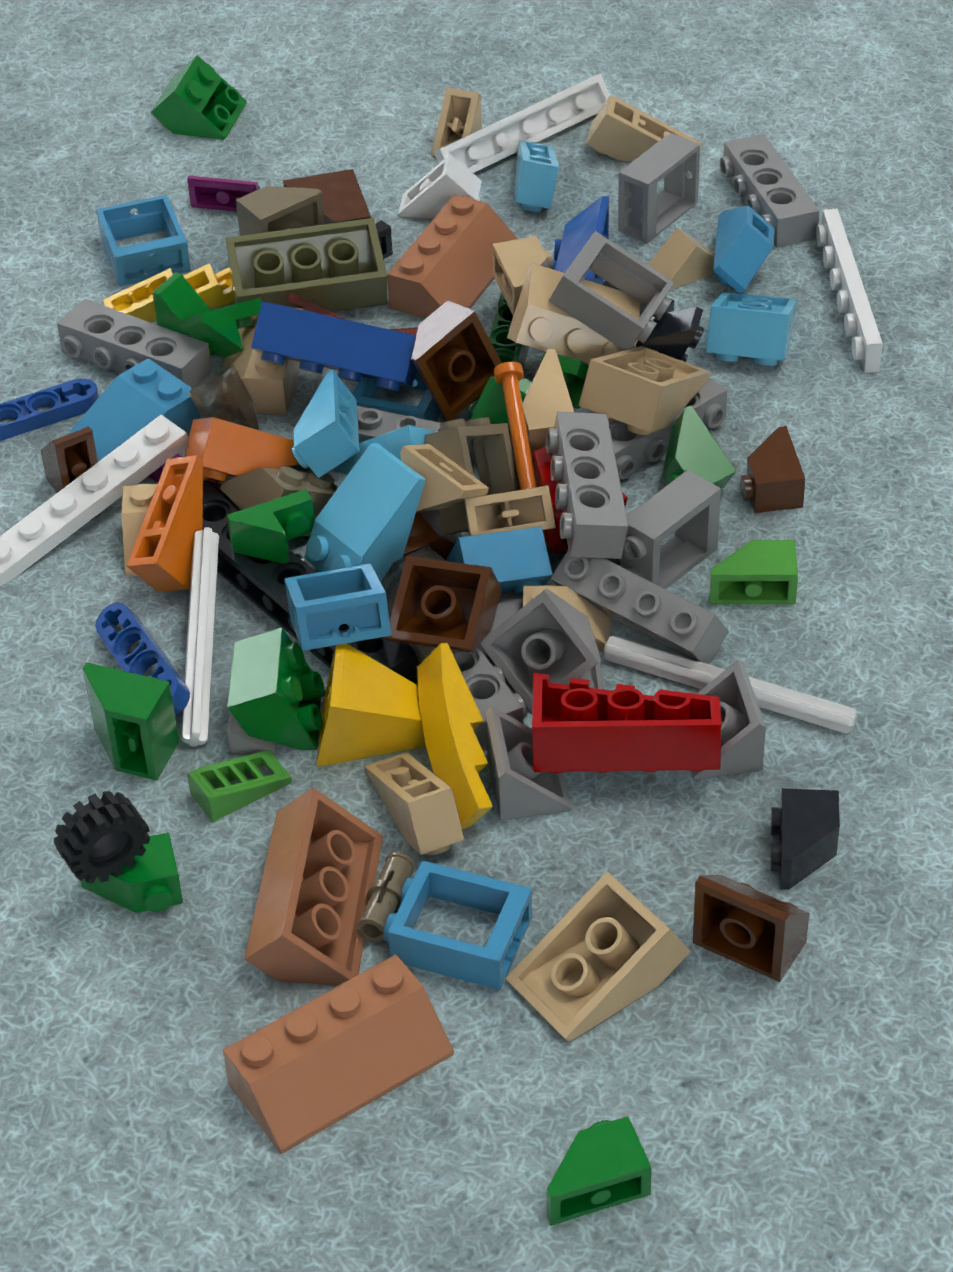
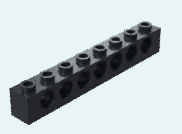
M206 481L203 482V530L205 527L212 528V532L219 535L217 572L298 641L290 619L284 578L317 572L308 566L301 555L294 554L289 549V563H279L233 552L230 546L226 515L240 511V509L232 503L224 492L217 491ZM347 624L339 626V631L342 633L347 632L349 629ZM386 637L347 643L409 681L417 682V658L414 650L408 643L388 641ZM336 645L309 650L326 666L331 668Z

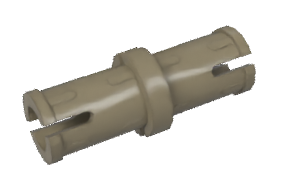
M401 852L390 853L385 859V865L378 880L370 884L366 895L368 903L361 919L357 923V932L366 940L372 942L383 941V932L387 918L391 913H396L401 905V893L404 883L415 870V863L407 854Z

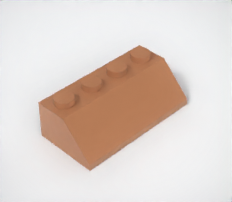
M454 195L387 273L389 309L422 318H427L447 300L471 309L495 279L493 275V244L518 238L488 203L473 200L467 196Z
M311 788L276 812L244 960L275 980L283 982L341 985L359 974L365 941L357 932V923L361 919L368 903L366 895L370 884L376 879L383 835L315 788Z
M396 954L223 1049L228 1085L280 1154L454 1055V1050L423 985Z

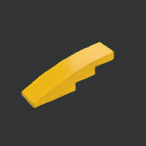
M209 263L183 275L210 309L235 301L230 267L215 274ZM169 268L104 299V305L148 322L157 321L152 292L171 277L173 272Z
M441 643L417 667L419 708L425 745L433 773L452 788L463 830L471 827L493 807L478 774L488 764L474 733V730L484 720L448 643Z

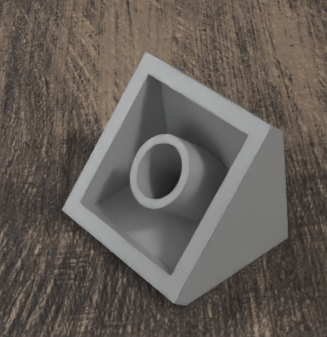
M548 589L542 591L488 634L480 643L496 666L501 669L514 690L522 697L531 712L533 708V673L550 675L551 683L570 685L571 678L581 677L601 661L588 617Z
M737 660L697 693L716 696L720 700L721 770L691 771L693 778L696 780L763 770L766 727L745 665Z
M490 706L485 711L486 747L500 820L570 811L572 807L564 773L534 772L532 728Z

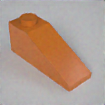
M198 455L167 459L126 567L156 591L189 590L191 586L194 534L196 531L203 530V459Z

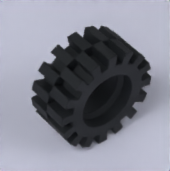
M103 791L101 799L95 793L88 796L89 803L83 805L81 801L73 805L76 812L73 815L66 812L62 816L65 825H57L55 833L58 835L54 837L56 849L71 872L80 881L85 879L87 883L94 884L96 878H98L101 883L109 881V874L111 873L118 877L124 874L121 869L127 864L132 868L137 863L133 857L135 855L143 856L146 851L143 844H149V826L129 798H126L119 792L114 796L111 791Z

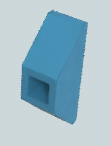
M748 205L725 210L718 216L713 271L722 284L732 286L739 293H742L747 288L774 246L775 228Z

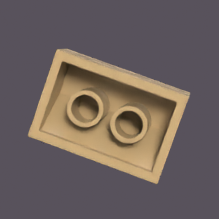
M530 262L507 335L508 339L545 352L548 349H556L557 355L582 360L588 365L591 359L624 351L549 302L564 273ZM585 279L582 280V284L637 320L639 319L640 302L623 291Z
M255 316L251 319L253 325L239 329L244 350L226 357L209 406L211 411L287 415L300 371V362L285 359L284 365H278L261 360L262 353L251 348L258 316Z

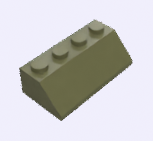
M374 218L226 238L235 304L261 298L265 302L291 308H303L305 311L318 314L387 304V273Z

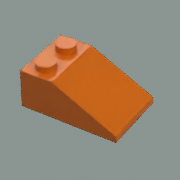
M214 417L193 420L184 457L198 455L203 459V481L211 483L216 481L224 482L227 477H237L261 467L280 469L281 466L299 465L292 452L294 440Z

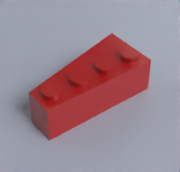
M533 673L532 742L534 772L560 774L564 772L592 771L608 773L611 771L656 772L689 770L700 772L704 770H721V713L719 697L662 689L658 690L654 696L643 695L642 692L635 689V686L617 684L615 690L612 691L590 688V680L571 678L570 685L551 683L550 675Z

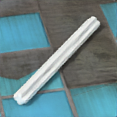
M209 527L196 531L193 539L184 681L189 688L190 699L182 712L181 740L188 743L189 747L203 745L208 740L219 535L212 532V528Z
M610 636L604 647V658L607 661L701 690L726 670L617 636ZM749 677L760 708L845 734H850L854 729L857 720V711L854 708Z

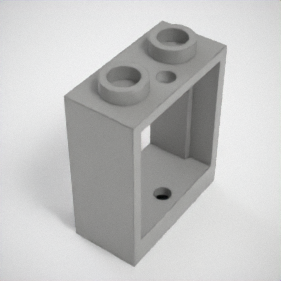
M670 132L619 171V232L649 243L698 203L700 144ZM664 178V190L657 195V182Z
M595 231L562 276L549 302L621 349L628 350L633 347L637 339L645 343L657 324L651 318L655 317L660 320L672 302L666 295L675 282ZM591 270L646 306L639 319L637 320L582 284L581 282L587 273Z
M687 470L627 515L629 527L620 559V566L664 589L670 587L718 549L721 488ZM675 532V537L660 547V542Z

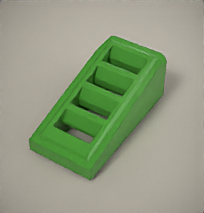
M269 750L211 764L187 773L190 794L212 822L292 783L290 774ZM266 765L273 774L264 776L258 768ZM250 773L254 779L248 781L244 775ZM236 780L237 784L232 785L230 782Z

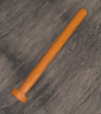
M518 362L501 363L494 368L495 381L503 386L520 490L535 488L537 486L518 382L524 377L523 368Z

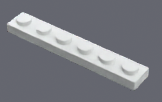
M602 74L592 76L434 151L438 164L452 154L474 173L518 152L519 140L537 143L599 113L610 96Z
M838 209L823 210L822 225L816 226V242L818 247H823L824 268L830 269L831 290L838 291L839 314L845 313V334L847 337H853V359L861 361L864 373L880 372L883 343Z
M163 415L158 416L0 536V586L17 577L123 496V486L137 485L166 463L167 459H171L183 450L188 442L187 433Z

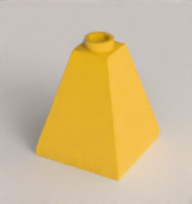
M347 643L336 645L322 704L321 716L323 726L319 733L316 766H326L426 747L419 708L418 685Z

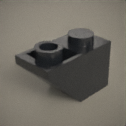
M691 307L664 313L660 320L652 317L651 320L657 323L645 343L637 340L636 347L643 346L686 362L688 354L685 353L687 348L695 349L704 331V327L699 326L703 309Z
M782 788L780 807H771L770 835L779 836V843H771L770 870L771 872H780V889L790 890L837 855L840 829L838 790Z

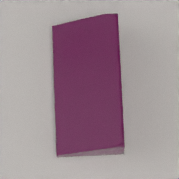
M190 175L187 178L190 205L194 208L237 212L236 200L260 189L257 182Z

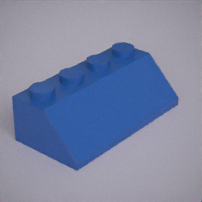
M601 196L565 224L562 239L555 240L554 261H552L553 270L565 273L595 231L609 239V196ZM591 270L584 278L601 285L604 283V279Z
M265 301L261 303L251 348L262 353L261 360L278 365H284L285 359L300 362L299 369L322 374L323 368L338 370L339 378L358 383L361 382L362 376L377 379L375 386L393 391H399L400 385L411 387L418 373L411 359L416 335Z

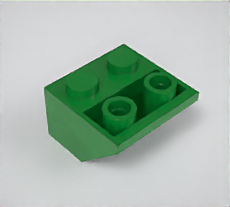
M196 55L173 76L150 113L173 134L224 140L247 101L235 88L231 87L218 75L211 65Z
M282 627L234 642L227 708L247 735L299 750H317L318 734L323 726L320 706L321 697L325 695V686L320 674L317 671L313 672L305 661L300 645L296 642L293 643Z
M86 662L82 669L94 730L115 770L157 781L179 744L170 682Z

